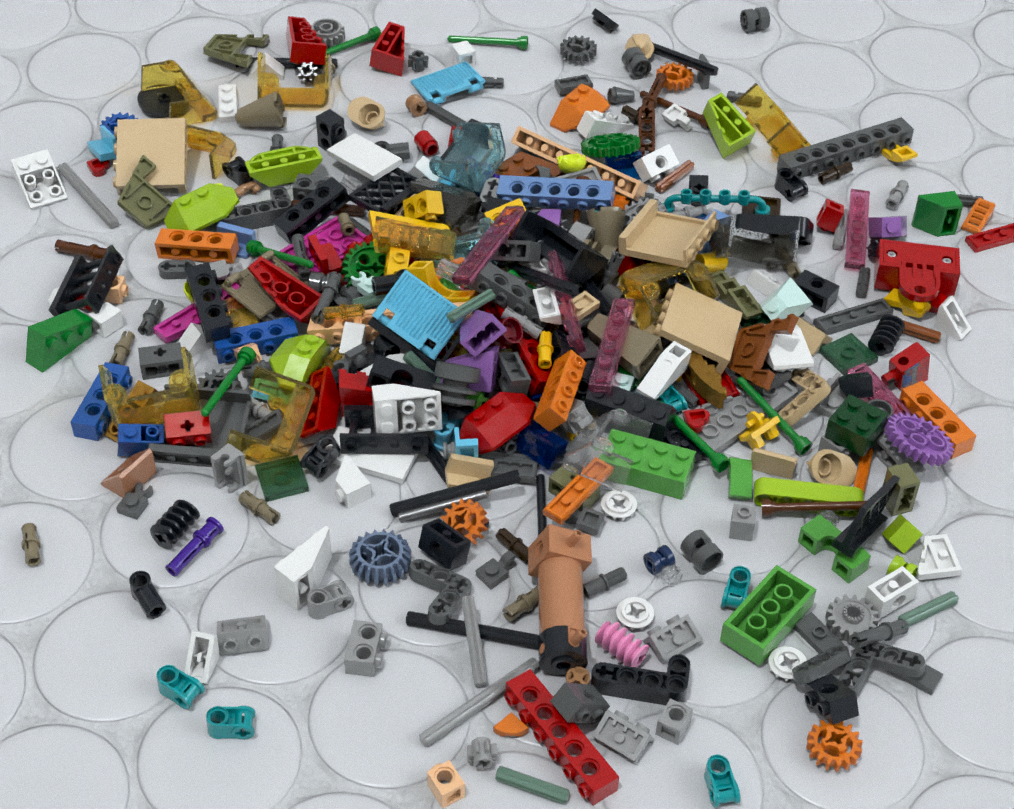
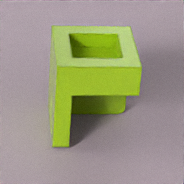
M899 514L884 530L882 535L902 553H906L923 533Z

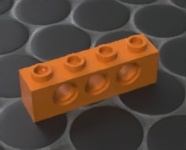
M161 228L154 243L157 256L162 259L216 262L225 259L226 263L234 264L239 251L236 233Z
M572 349L554 361L533 418L549 432L567 420L587 363Z
M923 381L902 389L898 402L900 407L908 412L910 416L916 414L918 418L924 417L927 422L932 421L933 426H939V431L946 432L944 436L951 438L949 442L954 444L952 446L954 451L951 459L973 449L976 435Z

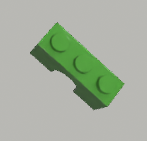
M819 514L801 527L798 542L813 555L823 550L834 552L836 555L831 570L849 584L868 569L871 555L864 548H861L850 558L832 547V543L841 531L831 521L826 520Z

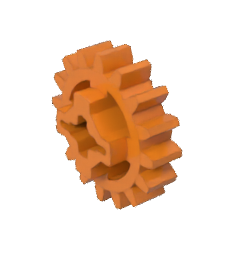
M672 62V64L666 63L665 66L661 65L660 69H657L656 75L664 73L667 76L663 88L667 87L669 91L671 89L675 91L681 89L683 91L684 87L689 88L693 84L694 73L691 68L687 69L688 66H681L680 63L675 65Z
M460 499L458 505L452 502L453 508H445L447 515L440 518L476 545V538L483 539L484 537L481 532L488 530L484 525L489 522V519L485 516L487 512L478 502H474L471 499H468L467 502Z
M822 719L819 726L815 724L812 726L811 732L809 731L807 736L806 749L810 750V758H817L816 765L824 763L826 764L825 770H829L830 766H833L835 771L839 772L840 766H843L847 771L850 764H857V760L862 753L863 741L858 739L860 734L858 731H851L853 725L850 724L845 727L843 726V721L833 725L830 722L826 724ZM822 737L821 743H818V739ZM850 746L851 751L847 753V748Z

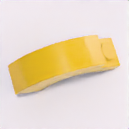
M414 261L406 269L452 303L467 302L477 296L476 290L455 291L445 287L436 276L433 261Z

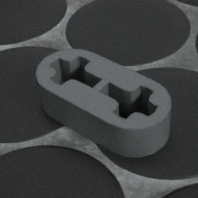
M192 260L162 261L158 265L159 276L163 279H186L185 267L194 266L195 262Z

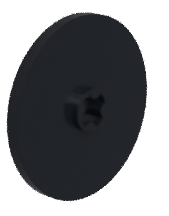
M159 83L143 88L138 93L137 102L139 107L150 115L175 117L184 114L190 109L191 96L185 89L179 86Z

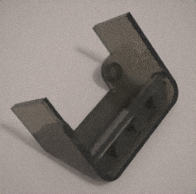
M729 216L718 220V229L716 232L714 231L708 241L711 252L717 258L730 257L763 264L768 269H778V266L796 262L799 231L796 230L778 236L767 235L734 227L735 216Z

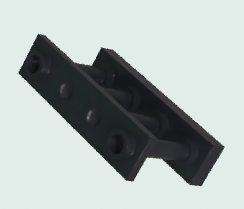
M113 245L108 247L103 258L89 263L82 255L74 257L49 308V312L53 316L85 306H89L95 314L99 313L124 260ZM98 268L96 272L91 273L93 269ZM85 295L83 299L76 300L79 296Z
M373 405L344 406L345 427H349V433H340L339 435L341 453L429 454L428 433H376ZM358 427H371V432L358 433Z

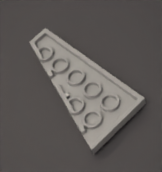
M785 381L766 393L759 394L777 412L796 398L799 390ZM744 391L740 396L734 398L728 396L724 400L722 409H718L710 403L702 404V407L699 409L707 410L710 413V419L708 424L704 425L703 430L696 434L718 453L739 439L738 436L749 429L745 426L748 413L755 411L758 414L763 413L764 418L769 416ZM682 411V414H679L678 416L684 421ZM672 422L671 428H672V429H679V428Z

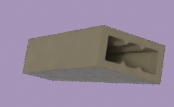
M600 313L587 326L590 340L636 379L640 380L663 352L660 337Z

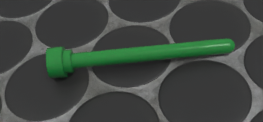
M372 27L367 34L326 49V57L368 40L377 41L381 35L379 27Z
M450 35L447 38L449 42L455 43L468 41L474 44L512 45L522 50L528 49V36L510 39Z
M250 240L246 245L247 253L252 256H259L268 250H273L264 247L257 240ZM273 250L275 256L280 260L306 268L314 267V262L311 260Z
M244 346L238 352L236 364L201 410L203 417H207L243 367L252 364L256 358V353L252 348Z
M743 377L737 379L738 385L771 419L778 416L780 422L777 425L793 441L794 450L799 455L805 454L812 447L813 443L807 437L799 436Z
M675 414L673 423L710 458L711 466L718 473L725 471L730 465V459L723 453H716Z

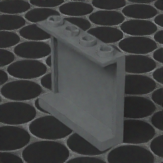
M180 384L164 385L166 397L159 424H163L164 444L149 443L148 447L153 452L154 462L212 467L211 456L229 443L242 452L253 404L250 391L237 389L227 390L209 414L212 443H207L204 446L167 445L164 414L201 411L217 388L182 386Z

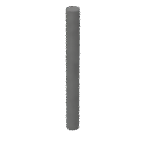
M478 491L399 513V520L404 522L444 511L445 508L451 509L453 508L452 502L458 505L460 499H463L465 502L468 499L474 502L487 499L486 491Z

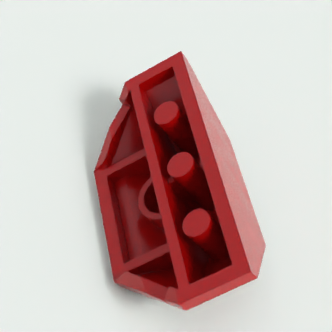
M328 366L310 374L308 383L303 387L297 399L291 433L298 437H312L336 428L340 393L331 369Z
M499 392L465 417L459 437L460 439L478 438V455L495 451L530 424L537 406L524 393Z

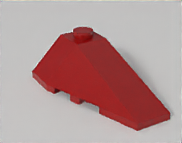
M260 256L248 267L250 273L285 313L301 323L309 324L321 294Z

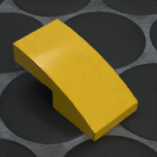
M898 144L892 150L882 149L881 153L885 158L894 162H904L918 156L909 146L900 147Z
M896 288L884 297L889 306L902 308L903 315L921 318L931 308V304L928 302H915L905 298L899 289Z

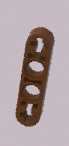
M643 106L639 109V159L645 156V151H649V154L655 151V110L651 106ZM645 114H649V119H645ZM645 126L651 127L650 130H643L642 128ZM644 140L652 141L649 144L642 143Z

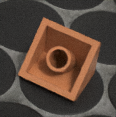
M149 448L131 455L101 482V485L122 498L127 492L134 493L137 483L142 482L144 484L157 473L151 449Z

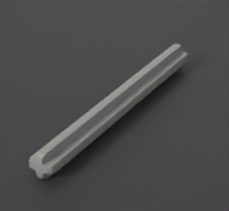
M67 163L59 164V172L110 228L118 226V219Z
M534 657L528 659L419 735L421 743L428 747L504 695L506 693V682L529 669L533 673L537 672L540 669L539 662Z

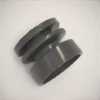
M436 361L434 375L442 378L443 383H433L432 387L441 389V403L458 407L475 406L476 400L466 397L467 394L477 395V391L468 388L469 384L479 383L481 369Z

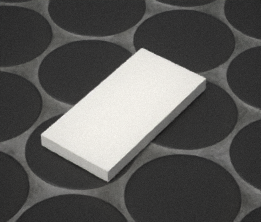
M356 133L327 149V154L330 157L373 181L378 180L403 164L402 158Z
M338 426L333 434L339 446L340 433H349V428ZM327 445L325 450H330L333 445ZM340 452L339 457L332 464L341 466L344 456L348 455L362 473L403 484L418 454H356Z

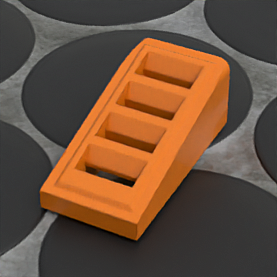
M978 198L963 222L961 229L973 234L981 232L992 217L995 204Z

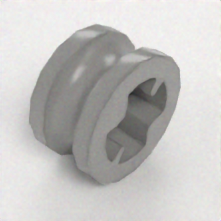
M443 442V457L447 461L451 453L455 454L454 442L450 444Z

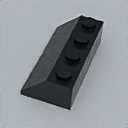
M594 378L591 381L584 402L589 414L593 417L592 423H597V428L610 432L611 429H616L664 443L677 412L672 405Z

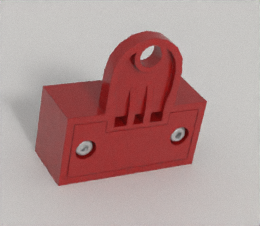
M885 239L879 240L874 261L875 289L893 290L896 288L899 289L905 298L915 302L932 301L938 296V293H942L947 297L952 295L954 297L960 277L959 248Z

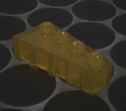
M376 216L373 244L375 253L387 254L390 247L410 250V257L449 262L455 259L457 233L449 229L441 230Z

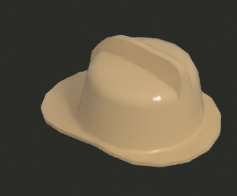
M632 34L625 45V50L631 47H638L647 59L654 52V45L647 34Z
M358 97L350 102L347 114L353 122L368 130H376L385 126V109L381 104L367 97Z
M822 449L810 461L806 462L811 476L819 483L850 486L855 480L857 470L855 463L851 457L843 453Z

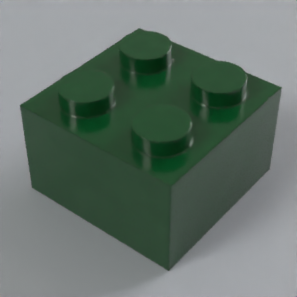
M849 394L828 419L825 438L864 457L884 432L889 413Z

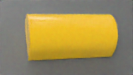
M722 252L698 253L695 260L692 261L700 274L725 270L728 265L727 256Z

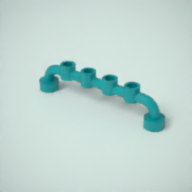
M686 188L681 190V194L671 195L662 203L665 205L668 213L675 211L673 202H681L685 205L692 202H700L703 205H708L711 202L720 203L721 205L738 203L741 206L754 203L757 204L755 214L770 215V207L766 205V202L758 196H750L748 190H740L738 195H731L729 190L723 189L719 192V195H711V190L702 189L700 194H692V190Z

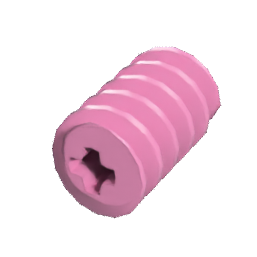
M610 621L605 622L595 636L596 644L602 645L605 651H609L611 656H616V659L619 662H623L624 666L637 668L645 659L649 646L645 644L640 648L642 640L637 639L633 642L635 635L630 633L626 636L628 630L625 627L619 630V622H615L612 625Z

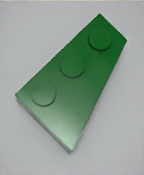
M73 309L28 326L26 363L43 373L91 337L93 319L81 311Z

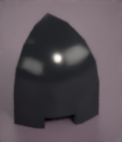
M868 372L847 374L838 378L839 386L846 395L850 394L857 398L873 397L872 376Z

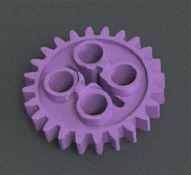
M899 412L890 416L885 424L884 429L886 431L884 434L888 436L887 440L893 442V447L899 448V453H906L907 458L913 457L914 462L920 460L923 465L927 462L932 467L934 464L939 467L941 464L945 465L953 455L954 448L952 446L954 444L949 442L951 438L944 436L945 431H939V426H933L932 421L927 422L924 417L918 418L916 414L910 416L908 412H905L904 415Z

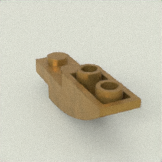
M692 351L688 368L684 372L686 378L706 401L716 408L722 409L724 400L727 399V391L721 385L720 373L716 372L714 364L708 365L707 361L703 360V355Z

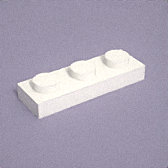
M236 84L218 85L220 123L236 122Z

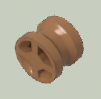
M413 94L406 99L405 106L413 116L419 117L426 112L427 105L420 95Z
M583 667L571 668L566 673V683L589 684L590 674Z

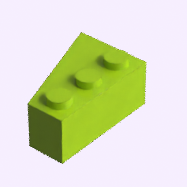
M722 92L708 100L703 110V115L723 159L750 144L756 130Z

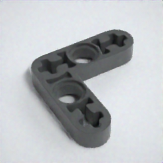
M416 559L411 561L409 577L414 581L440 591V594L428 607L427 618L429 622L435 625L446 624L462 605V597L470 595L471 581L462 575L426 560ZM436 577H441V578H444L445 580H437V579H435V578H436ZM444 599H453L455 602H447Z
M876 642L855 649L850 657L851 660L847 662L838 680L852 689L858 696L874 667L915 678L925 673V659L919 653ZM887 656L897 657L895 661L885 660ZM857 666L865 668L862 672L852 671Z

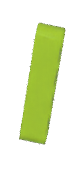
M761 477L754 482V503L762 507L761 499H771L775 503L864 501V492L857 487ZM859 510L803 512L856 517Z

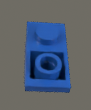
M118 424L117 456H131L148 449L149 443L164 444L163 424Z

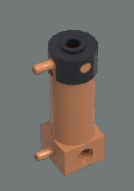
M548 524L528 547V575L538 578V653L540 669L551 675L566 676L569 669L575 667L586 668L588 665L583 572L592 563L591 535L582 533L580 530L574 531Z

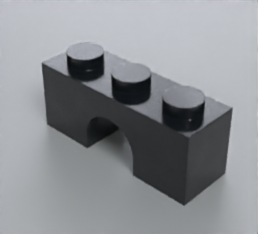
M376 355L366 386L372 388V386L399 384L433 390L432 384L436 383L437 376L434 373Z

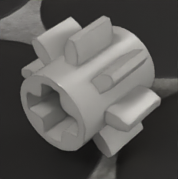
M487 737L475 738L472 740V745H467L468 763L473 762L474 767L477 769L490 768L493 765V761L498 760L497 744H491L490 739Z

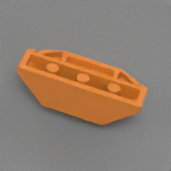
M581 83L560 101L550 126L564 133L568 132L569 129H577L585 111L593 112L597 110L605 113L610 108V104L603 94Z

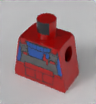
M915 342L889 360V371L881 376L882 383L886 387L894 384L902 391L903 388L917 382L927 381L930 354L918 342Z

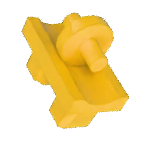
M751 411L747 414V422L745 423V426L749 429L738 437L741 442L747 441L752 450L754 448L760 449L765 445L761 434H764L766 440L774 439L780 435L776 427L780 420L778 416L768 419L764 418L763 413L758 414L755 411Z

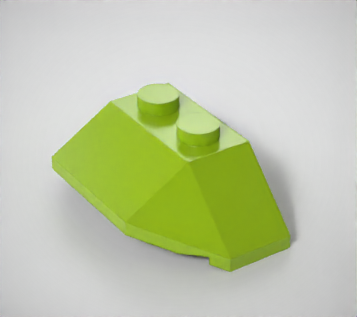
M291 146L258 153L250 160H247L245 166L250 177L269 187L295 182L298 173L310 175L323 161V158L317 147Z
M208 183L175 199L164 219V223L167 229L199 231L226 218L240 201L233 187Z
M305 334L285 339L269 358V363L278 378L279 385L300 391L309 380L310 374L316 371L331 352V347L326 340L315 335Z

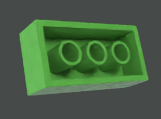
M611 429L599 458L614 466V472L607 478L608 480L682 500L694 469L696 451Z
M776 565L723 623L720 641L758 666H761L771 652L775 650L795 627V624L810 610L813 605L816 589Z

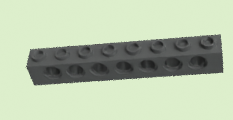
M900 117L781 154L778 157L777 171L780 168L787 167L799 178L807 177L829 170L832 166H839L845 162H854L882 153V149L885 148L892 150L897 144L900 147L911 144L914 129Z

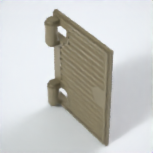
M268 250L261 255L266 260L271 261L277 267L300 280L298 274L278 259L273 250ZM248 267L240 273L235 272L226 278L221 285L223 290L259 319L279 307L250 273ZM300 280L301 282H303L304 284H306V285L308 286V282H307V281H302V280ZM235 282L241 286L237 290L232 287V284Z

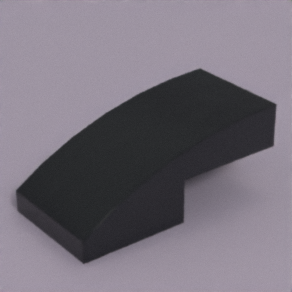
M441 403V412H447L448 420L465 418L476 410L471 406L458 407Z

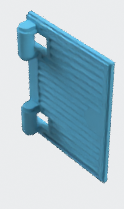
M465 61L413 79L410 82L428 102L438 105L444 103L446 96L466 89L469 93L484 88L483 84L486 81ZM476 80L478 83L472 85L470 81ZM436 93L439 94V97L433 98L431 96Z
M406 269L372 314L376 320L394 331L432 360H435L465 319L463 317L455 323H450L446 315L457 308V306ZM386 308L395 314L392 319L383 314ZM428 338L436 343L433 349L424 344Z

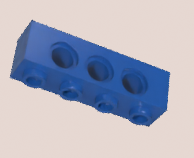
M290 316L230 329V338L213 341L218 364L236 361L233 349L253 342L257 344L260 355L274 353L285 339L299 335L294 318Z
M104 363L71 420L74 437L99 441L102 434L107 430L111 418H114L119 403L123 402L127 389L132 386L133 377L130 374L129 366Z

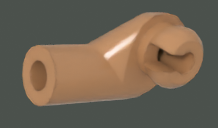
M251 181L240 185L234 191L237 197L240 198L250 190L253 194L258 193L261 187L258 185V182Z

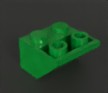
M955 191L918 195L911 225L936 237L955 235L963 204Z

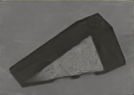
M425 178L409 183V186L416 194L425 190L441 191L444 214L438 216L437 219L451 229L477 219L483 200L477 197L475 193Z

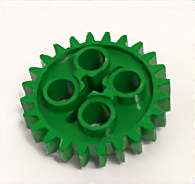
M627 133L591 136L581 143L582 154L588 155V157L594 156V158L625 156L626 154H631V152H636L640 148L639 137L633 134L627 135Z
M364 241L361 247L356 244L354 249H349L341 264L343 267L341 274L345 275L342 281H348L346 288L353 286L351 284V276L359 278L360 271L364 272L367 278L371 276H384L385 265L380 264L379 261L385 264L388 245L381 248V242L374 246L373 241H371L369 246H367Z

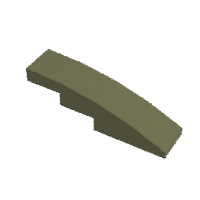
M724 270L706 275V278L712 281V286L720 294L719 298L727 306L742 312L744 319L747 320L764 315V311L745 285L740 286L734 277L729 278Z

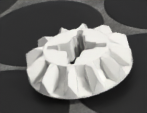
M613 490L606 493L601 500V510L605 511L606 516H612L614 520L621 518L624 521L627 516L632 517L633 513L636 512L637 501L629 492ZM615 504L618 505V506L621 505V504H623V508H621V507L615 508Z
M629 597L622 600L616 609L617 621H620L623 627H630L631 630L634 628L643 630L645 626H650L654 619L652 605L639 597ZM631 609H632L633 612H635L636 614H639V618H638V619L635 618L634 615H631Z
M784 646L776 648L771 652L768 663L770 671L775 673L776 678L782 677L787 681L789 679L794 680L792 669L807 661L801 651L793 647ZM784 661L792 664L791 669L788 666H783Z

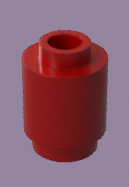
M422 130L415 135L414 143L423 154L433 156L437 153L439 149L438 142L427 130Z

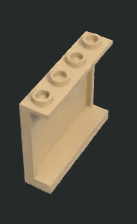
M186 119L118 120L117 127H114L117 143H114L116 160H113V168L116 171V177H113V187L117 189L118 194H122V189L129 182L142 155H145L156 165V169L145 178L155 189L178 188L179 193L187 192L188 126Z
M650 199L618 237L620 255L623 254L625 256L687 268L691 261L695 260L698 252L702 251L704 244L710 240L714 231H717L719 221L716 219L717 211H713L707 220L660 212L658 211V200Z
M676 282L674 288H669L665 295V301L661 307V313L657 319L653 335L675 341L694 352L716 361V372L722 375L732 355L742 312Z

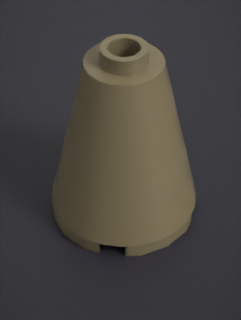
M278 91L237 109V113H235L236 122L241 127L282 128L287 125V118L283 117L285 107Z
M609 206L600 207L601 210L595 212V208L588 210L587 219L589 226L595 228L594 242L598 241L601 243V250L605 244L619 247L618 237L623 230L625 209L622 210L621 207Z

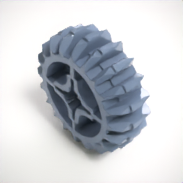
M374 529L371 534L365 532L364 537L358 536L357 542H353L352 549L349 552V565L354 575H358L360 581L365 579L367 585L374 582L376 587L379 583H384L387 586L388 581L396 583L397 578L403 579L404 573H408L412 561L411 549L408 546L407 540L403 539L401 534L395 535L393 530L389 533H386L385 529L382 532H377Z

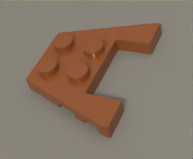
M521 151L491 168V172L499 176L538 177L535 166L540 165L550 168L551 176L566 175V173L559 169L558 165Z
M789 314L787 318L782 320L776 318L772 319L771 323L765 325L759 323L740 329L734 343L730 361L726 367L763 390L769 391L775 373L771 370H761L767 352L772 345L775 334L792 335L799 318L794 314Z

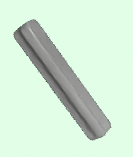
M844 209V215L835 229L833 249L841 250L843 248L849 214L848 209Z

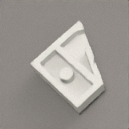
M947 534L925 536L916 577L917 580L960 576L962 568Z

